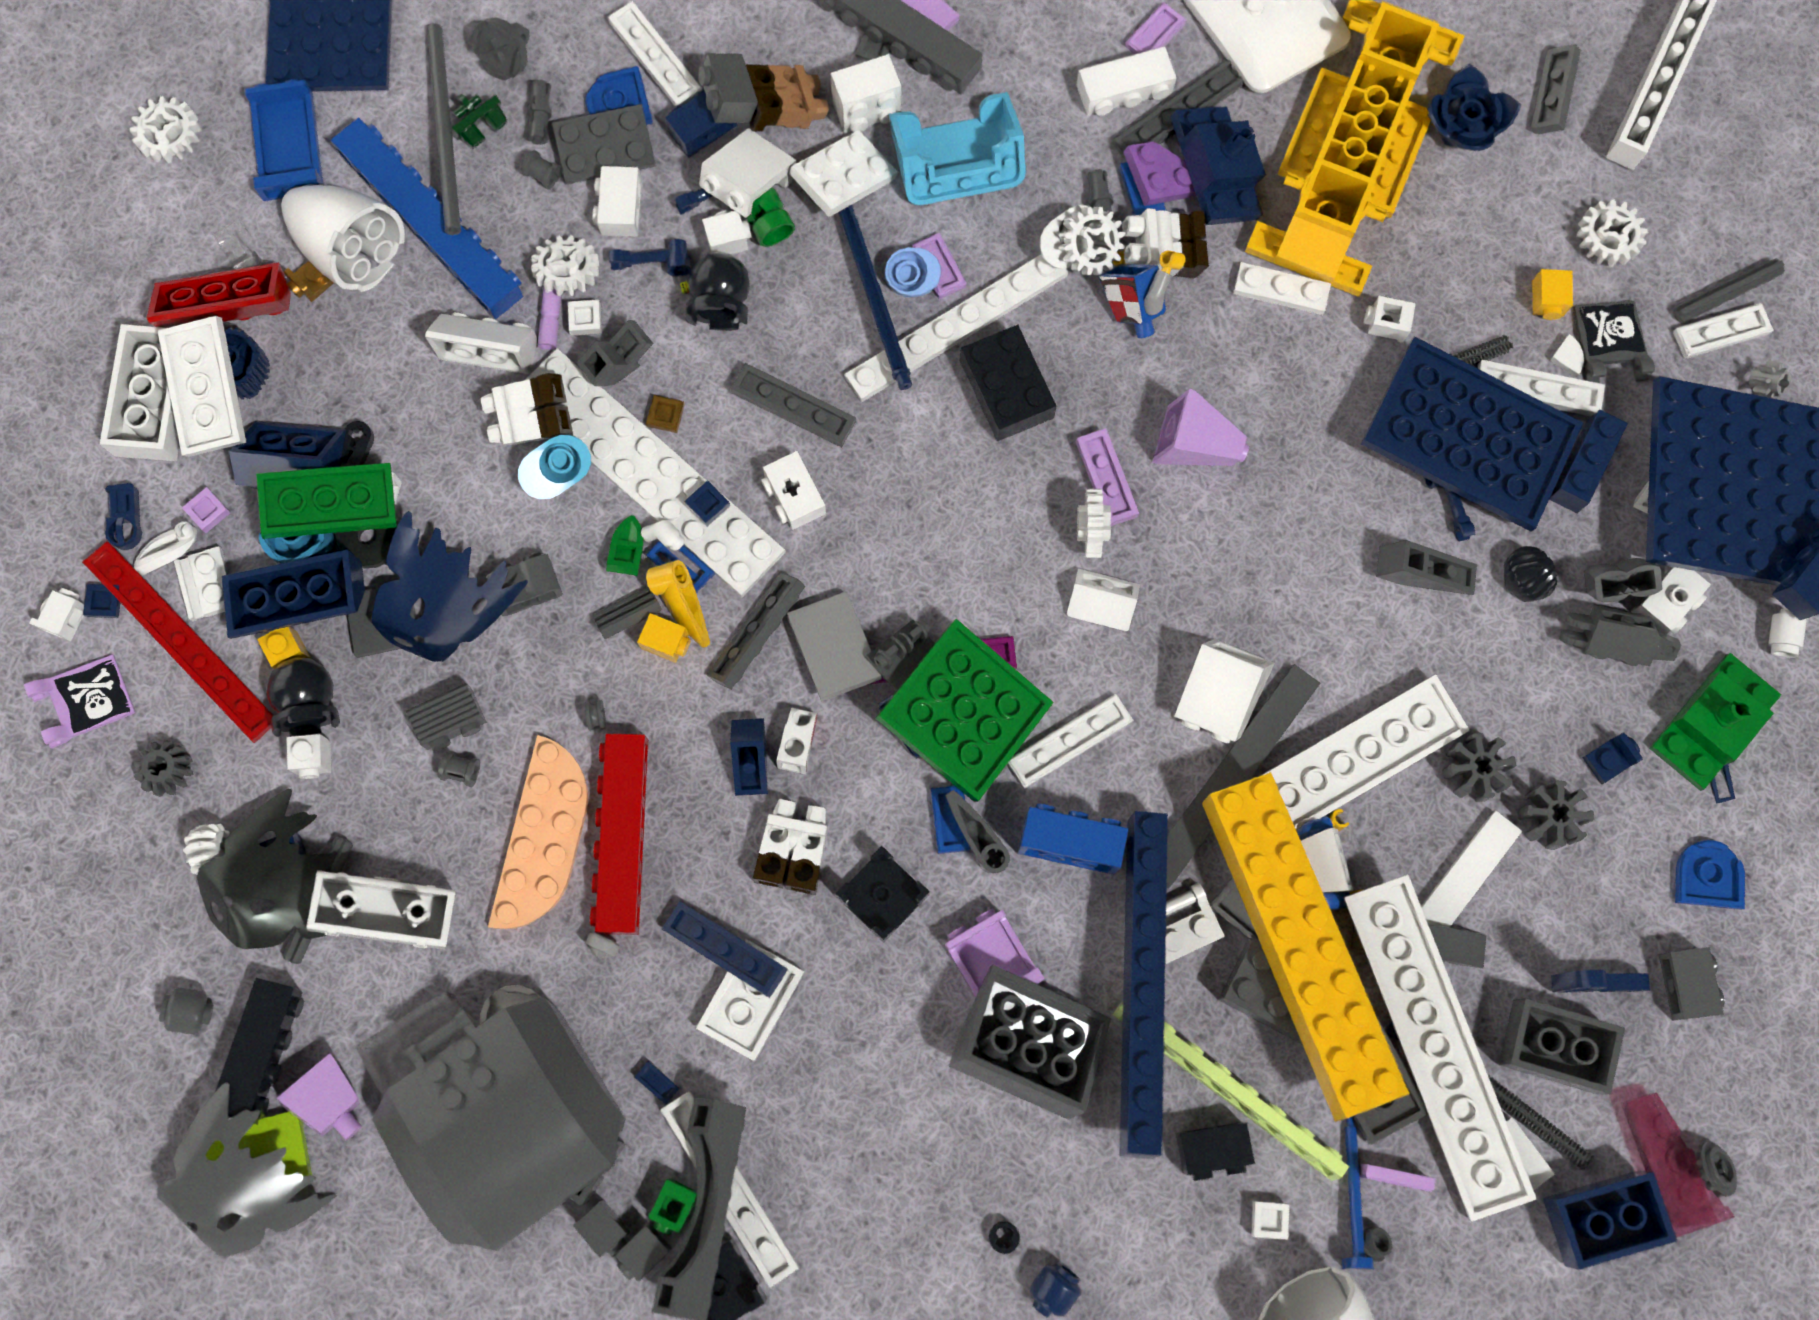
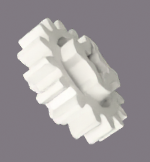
M160 96L159 103L157 104L151 99L148 100L149 107L147 109L139 106L138 110L141 116L132 117L131 120L136 126L131 127L130 132L134 136L132 141L145 157L151 156L155 162H159L163 157L167 163H171L172 156L176 155L182 160V152L184 150L190 153L193 152L190 144L191 142L199 143V138L195 133L200 132L201 127L197 123L198 117L187 103L183 102L180 104L176 97H172L168 103L164 96Z
M1611 199L1607 206L1603 201H1600L1595 208L1590 207L1578 224L1581 229L1578 231L1577 237L1584 238L1579 247H1588L1590 251L1587 257L1590 258L1596 255L1598 257L1597 264L1599 265L1604 260H1608L1609 267H1613L1617 261L1621 265H1625L1630 258L1634 259L1640 253V250L1647 242L1643 237L1648 233V229L1640 228L1645 219H1637L1635 217L1638 211L1636 208L1628 211L1627 202H1623L1619 207L1616 206L1615 199ZM1595 221H1597V224L1595 225L1597 231L1594 232V224Z
M1083 207L1081 212L1071 213L1073 221H1064L1063 225L1067 228V232L1059 233V237L1065 239V244L1059 246V250L1067 251L1063 261H1073L1071 266L1073 271L1081 270L1082 275H1091V273L1093 275H1101L1103 269H1113L1111 260H1121L1117 251L1118 249H1125V245L1119 243V238L1124 237L1125 232H1118L1117 230L1121 224L1120 220L1111 221L1114 214L1112 211H1105L1103 213V207H1094L1093 209L1091 207ZM1095 220V222L1090 223L1088 227L1083 226V224L1087 221ZM1096 255L1101 256L1100 259L1094 262H1089L1090 259H1094Z
M570 235L567 241H563L561 236H557V242L552 243L547 239L545 240V248L536 247L537 255L531 256L533 278H536L538 287L545 286V292L549 293L555 289L557 296H561L563 291H568L570 296H574L575 289L585 292V284H595L594 277L599 276L598 254H595L592 245L586 247L585 239L582 238L578 242H574L573 236Z
M1086 489L1085 505H1078L1077 541L1085 542L1086 558H1101L1103 541H1109L1111 537V506L1103 505L1102 489Z

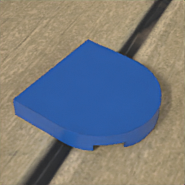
M639 66L601 75L586 94V106L589 115L642 104L647 125L653 123Z
M1705 840L1688 846L1685 849L1686 851L1681 853L1676 864L1675 903L1736 910L1745 909L1744 866L1726 844L1714 840Z

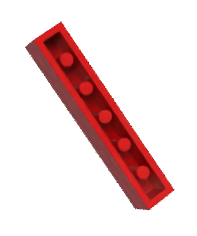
M605 734V743H600L599 761L604 762L603 775H598L597 793L602 795V808H597L595 815L596 827H600V840H595L594 860H599L598 873H593L592 893H597L596 907L592 906L590 911V926L595 927V932L599 935H639L649 743L645 734Z

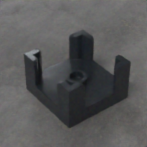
M881 845L870 857V861L849 883L846 882L835 895L884 943L929 896L930 891L920 881L916 882L894 861V857Z
M732 1238L720 1246L718 1269L714 1278L711 1306L708 1310L707 1320H737L749 1311L752 1312L765 1304L768 1299Z

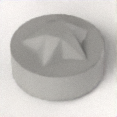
M593 932L589 934L585 942L590 947L592 955L601 959L610 956L616 957L620 948L618 943Z

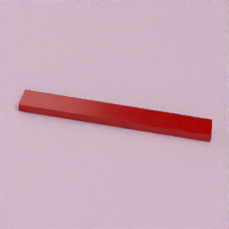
M108 541L82 561L253 743L257 742L271 729L270 720L274 715ZM114 585H120L119 591L116 589Z

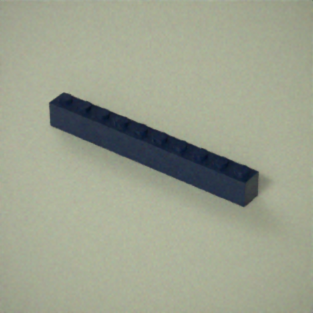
M1134 811L1127 820V828L1129 829L1126 852L1119 1157L1155 1159L1162 1156L1168 813Z

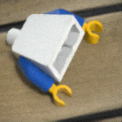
M1342 809L1335 810L1328 817L1323 816L1320 819L1305 822L1297 830V834L1330 909L1347 908L1343 897L1364 890L1353 891L1338 831L1347 827L1349 822L1339 824L1335 818L1344 812Z

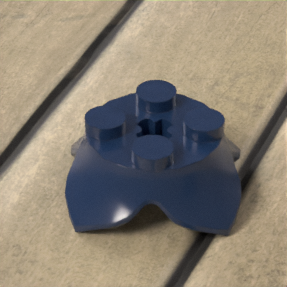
M1468 64L1453 74L1442 95L1436 94L1430 99L1427 105V112L1445 145L1471 151H1483L1490 148L1495 142V137L1513 124L1521 104L1511 95L1504 92L1491 93L1485 75L1473 65Z

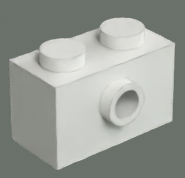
M1670 566L1661 576L1663 589L1654 595L1643 597L1630 612L1651 617L1658 632L1664 634L1669 632L1676 634L1686 624L1688 620L1684 616L1690 609L1695 611L1707 599L1704 592L1711 585L1693 570Z

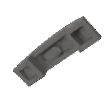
M1353 924L1351 949L1364 951ZM1428 924L1443 962L1484 968L1486 935Z

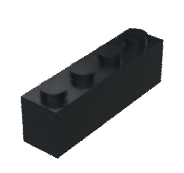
M255 978L215 1090L216 1092L224 1083L229 1084V1118H233L244 1110H249L250 1112L260 1110L259 1117L253 1123L257 1125L259 1118L265 1116L269 1106L268 1092L271 1084H275L280 1075L281 1065L279 1061L282 1052L289 1048L293 1033L290 1031L294 1018L299 1017L304 1005V999L301 998L303 992L295 987Z

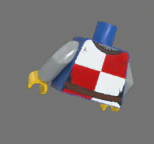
M1125 250L1118 251L1117 254L1121 257V260L1113 261L1116 267L1098 276L1115 320L1118 323L1134 324L1138 338H1146L1155 334L1152 320L1165 313L1164 296L1172 278L1170 272L1171 269L1179 270L1183 267L1185 255L1169 250L1162 252L1159 258L1162 269L1159 270L1158 265L1125 263Z

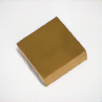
M654 395L646 426L677 433L685 403Z

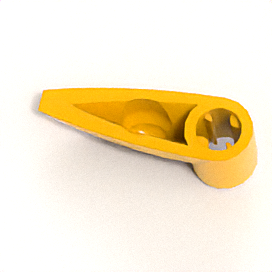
M675 560L650 568L646 574V581L650 591L657 596L661 595L673 618L679 625L686 627L688 635L703 648L710 645L704 616L686 565L680 560Z

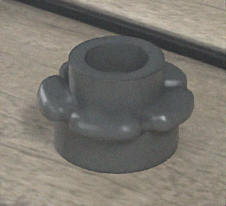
M1370 1227L1369 1230L1364 1229L1365 1255L1373 1258L1375 1262L1384 1260L1385 1256L1389 1255L1392 1250V1241L1389 1234L1382 1228Z

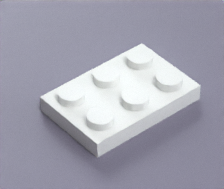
M858 130L793 165L789 174L823 212L830 217L896 179L898 172Z
M746 939V943L780 963L788 971L771 998L727 972L696 1029L747 1058L756 1061L805 972Z

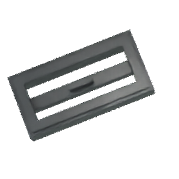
M647 587L592 616L603 638L607 639L648 618L650 613L656 614L660 612L662 608L655 595Z

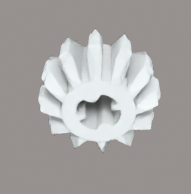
M221 824L197 826L196 829L189 831L188 836L184 837L186 847L183 851L187 856L186 862L191 866L192 874L197 875L199 868L213 858L224 856V842L230 835V832L225 830Z

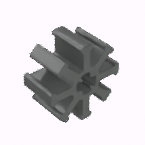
M1475 733L1464 740V743L1467 744V749L1463 747L1462 742H1459L1448 750L1446 756H1451L1462 765L1452 763L1442 770L1444 779L1463 775L1465 778L1460 786L1453 790L1455 795L1462 798L1472 792L1471 788L1474 785L1477 796L1475 802H1485L1495 796L1491 786L1496 789V793H1500L1511 786L1513 780L1507 779L1498 771L1503 770V772H1507L1516 767L1515 757L1511 756L1503 760H1496L1494 757L1498 750L1506 745L1505 741L1497 737L1487 743V748L1484 751L1482 742L1484 735L1483 733ZM1477 762L1482 764L1480 769L1482 773L1480 774L1476 771L1478 768Z
M1557 780L1546 785L1548 794L1544 791V786L1542 785L1531 790L1525 795V798L1530 799L1537 808L1528 805L1518 811L1519 820L1538 819L1539 824L1525 832V836L1529 841L1532 842L1544 836L1543 833L1547 830L1545 849L1555 850L1566 846L1564 837L1568 840V845L1583 840L1587 833L1582 832L1575 823L1582 826L1594 820L1593 810L1587 812L1574 811L1573 806L1587 798V794L1582 789L1569 793L1568 798L1564 800L1566 781ZM1554 810H1557L1559 812V815L1557 816V821H1555L1552 817L1555 814Z

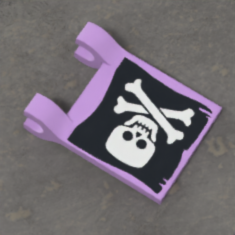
M113 654L57 676L24 684L27 696L29 698L32 697L34 702L51 696L61 726L41 731L44 743L46 745L49 744L50 748H55L76 736L136 713Z

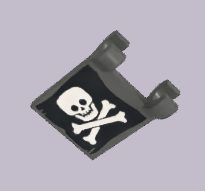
M1635 300L1574 305L1575 323L1584 356L1585 380L1600 383L1599 377H1605L1606 375L1604 365L1632 362L1635 382L1648 381V373H1654L1655 365L1652 358L1647 354Z

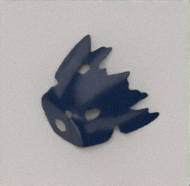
M408 511L404 514L394 532L386 558L389 570L397 574L400 579L386 582L379 587L375 597L372 624L391 644L427 660L441 662L453 654L460 643L473 641L490 627L514 602L527 585L528 580L502 589L508 575L506 561H504L492 573L486 583L478 587V578H468L471 547L466 548L462 553L454 551L447 554L446 542L441 538L439 528L434 529L430 542L425 548L423 555L420 556L418 549L420 530L412 528V513ZM422 598L425 603L424 614L415 620L410 616L411 609L415 602ZM480 598L486 599L487 604L485 608L475 615L472 611L473 605ZM422 636L424 638V642L420 643L416 641L414 637ZM394 637L409 642L413 647L400 644Z

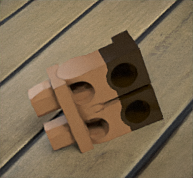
M746 64L758 101L749 123L752 132H763L765 126L783 125L788 128L799 127L800 129H808L812 120L825 119L829 111L827 100L813 97L818 96L821 89L819 75L806 74L803 65H794V68H791L790 66Z

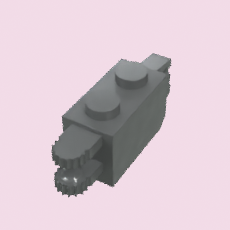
M1593 605L1590 615L1573 612L1567 614L1566 622L1573 627L1584 629L1583 633L1565 629L1561 631L1559 636L1560 641L1582 647L1587 654L1594 658L1602 660L1606 658L1616 659L1630 666H1637L1639 664L1651 666L1653 660L1675 661L1681 647L1678 638L1658 632L1654 621L1649 616Z

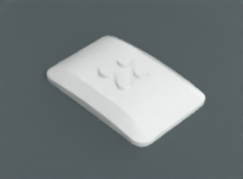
M1183 0L1224 56L1230 60L1231 65L1235 67L1247 87L1257 93L1268 92L1338 53L1348 46L1351 38L1350 30L1330 0Z

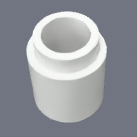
M1780 609V613L1773 614L1768 646L1771 647V654L1787 658L1798 657L1799 650H1802L1804 645L1807 619L1800 621L1788 609Z

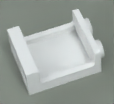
M748 128L702 162L699 185L744 217H748L751 214L753 202L776 183L784 189L792 183L793 178L789 173L791 167L796 164V159Z

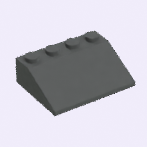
M991 965L958 1035L948 1067L1069 1120L1086 1112L1111 1018L1002 968Z

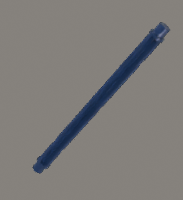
M850 205L839 211L838 214L885 348V353L892 370V377L896 380L900 390H906L912 386L911 372L907 367L902 349L900 348L896 331L854 213L853 205Z

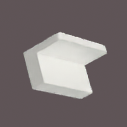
M1078 569L1067 616L1128 631L1138 600L1140 584Z

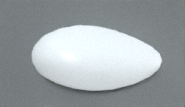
M183 521L178 523L174 529L162 533L151 540L137 556L134 569L141 576H144L184 555L196 542V527H193L189 522Z

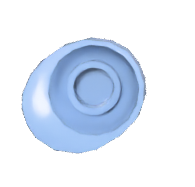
M922 248L900 249L892 254L886 263L884 271L885 281L888 287L897 295L908 298L923 296L931 292L939 283L941 266L937 257L928 250Z

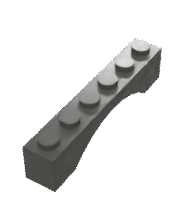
M694 1098L687 1134L693 1147L697 1166L698 1189L696 1206L689 1231L681 1248L658 1277L652 1313L690 1320H707L708 1310L711 1306L714 1278L718 1269L721 1241L725 1232L728 1204L732 1196L731 1188L735 1167L738 1163V1151L742 1131L745 1126L747 1107L715 1099Z

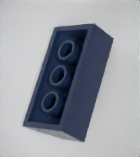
M343 550L222 576L227 636L229 639L357 613L365 593L362 562L349 550Z

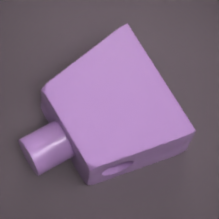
M330 1053L277 1097L282 1107L321 1137L334 1127L347 1141L362 1128V1125L351 1114L360 1104L359 1098Z

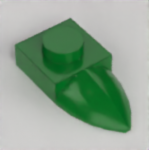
M631 515L626 518L614 531L606 563V571L638 576L643 554V537L641 535V525L635 516Z

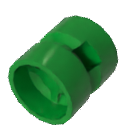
M770 188L753 202L751 214L746 217L748 223L753 225V232L759 244L763 247H770L786 240L795 230V224L788 211L783 209V202L774 188Z

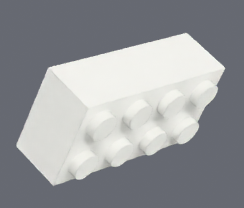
M124 324L120 326L100 438V445L114 457L177 461L180 444L158 336V330L166 328Z

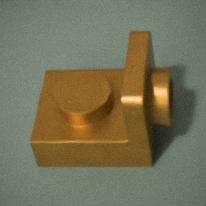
M309 260L295 273L289 268L283 271L290 280L286 285L298 298L305 295L311 302L334 284V282L313 266Z

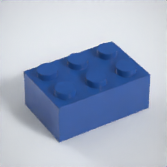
M1036 804V808L1029 807L1025 815L1017 854L1112 875L1121 868L1129 829L1121 827V821L1110 818H1102L1101 822L1088 819V814L1078 811H1069L1068 815L1055 812V807L1046 804Z

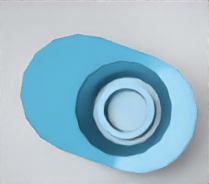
M558 435L550 438L522 459L518 468L519 483L522 489L532 497L537 499L553 498L579 482L588 473L591 466V454L587 445L575 436Z

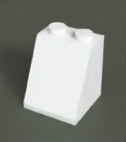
M1217 639L1203 643L1176 710L1175 717L1182 719L1181 724L1187 728L1197 731L1203 728L1211 731V736L1221 742L1230 743L1231 740H1238L1245 730L1274 666V662Z

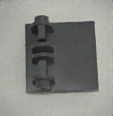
M913 619L867 654L865 658L889 685L897 691L934 645L933 640L928 636V632L931 629L925 621L919 623Z

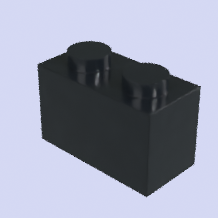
M1247 1122L1175 1133L1183 1174L1192 1175L1193 1181L1213 1178L1212 1171L1226 1169L1227 1175L1247 1172V1165L1255 1164Z

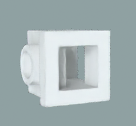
M1378 296L1374 305L1368 306L1365 313L1364 324L1369 325L1368 334L1395 339L1397 342L1403 343L1411 332L1416 303Z
M61 588L59 593L52 590L49 598L45 599L41 605L38 620L31 618L29 624L42 631L71 641L84 616V604L78 601L80 595Z

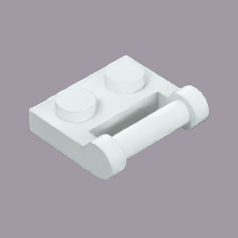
M1200 883L1189 886V891L1166 901V916L1195 902L1199 912L1166 927L1165 964L1225 937Z

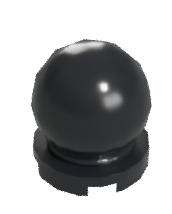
M717 251L703 255L692 266L688 278L692 299L686 303V320L696 326L697 321L710 324L709 330H738L739 323L745 325L748 323V307L743 303L747 299L750 289L748 270L742 261L731 254Z
M294 657L280 663L272 671L266 684V696L270 706L278 713L270 720L272 733L276 737L282 735L281 732H289L290 737L315 735L322 733V726L331 724L332 727L336 728L340 724L338 709L329 705L333 698L334 684L329 672L321 664L310 658Z

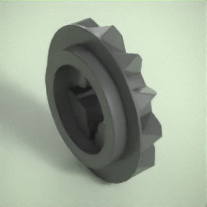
M1709 1141L1700 1144L1698 1150L1695 1151V1158L1698 1161L1695 1163V1167L1699 1169V1178H1703L1706 1188L1712 1190L1717 1197L1733 1195L1737 1188V1174L1731 1158L1714 1142Z

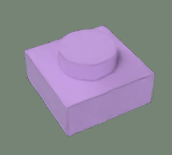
M207 487L182 507L205 533L209 532L231 513Z

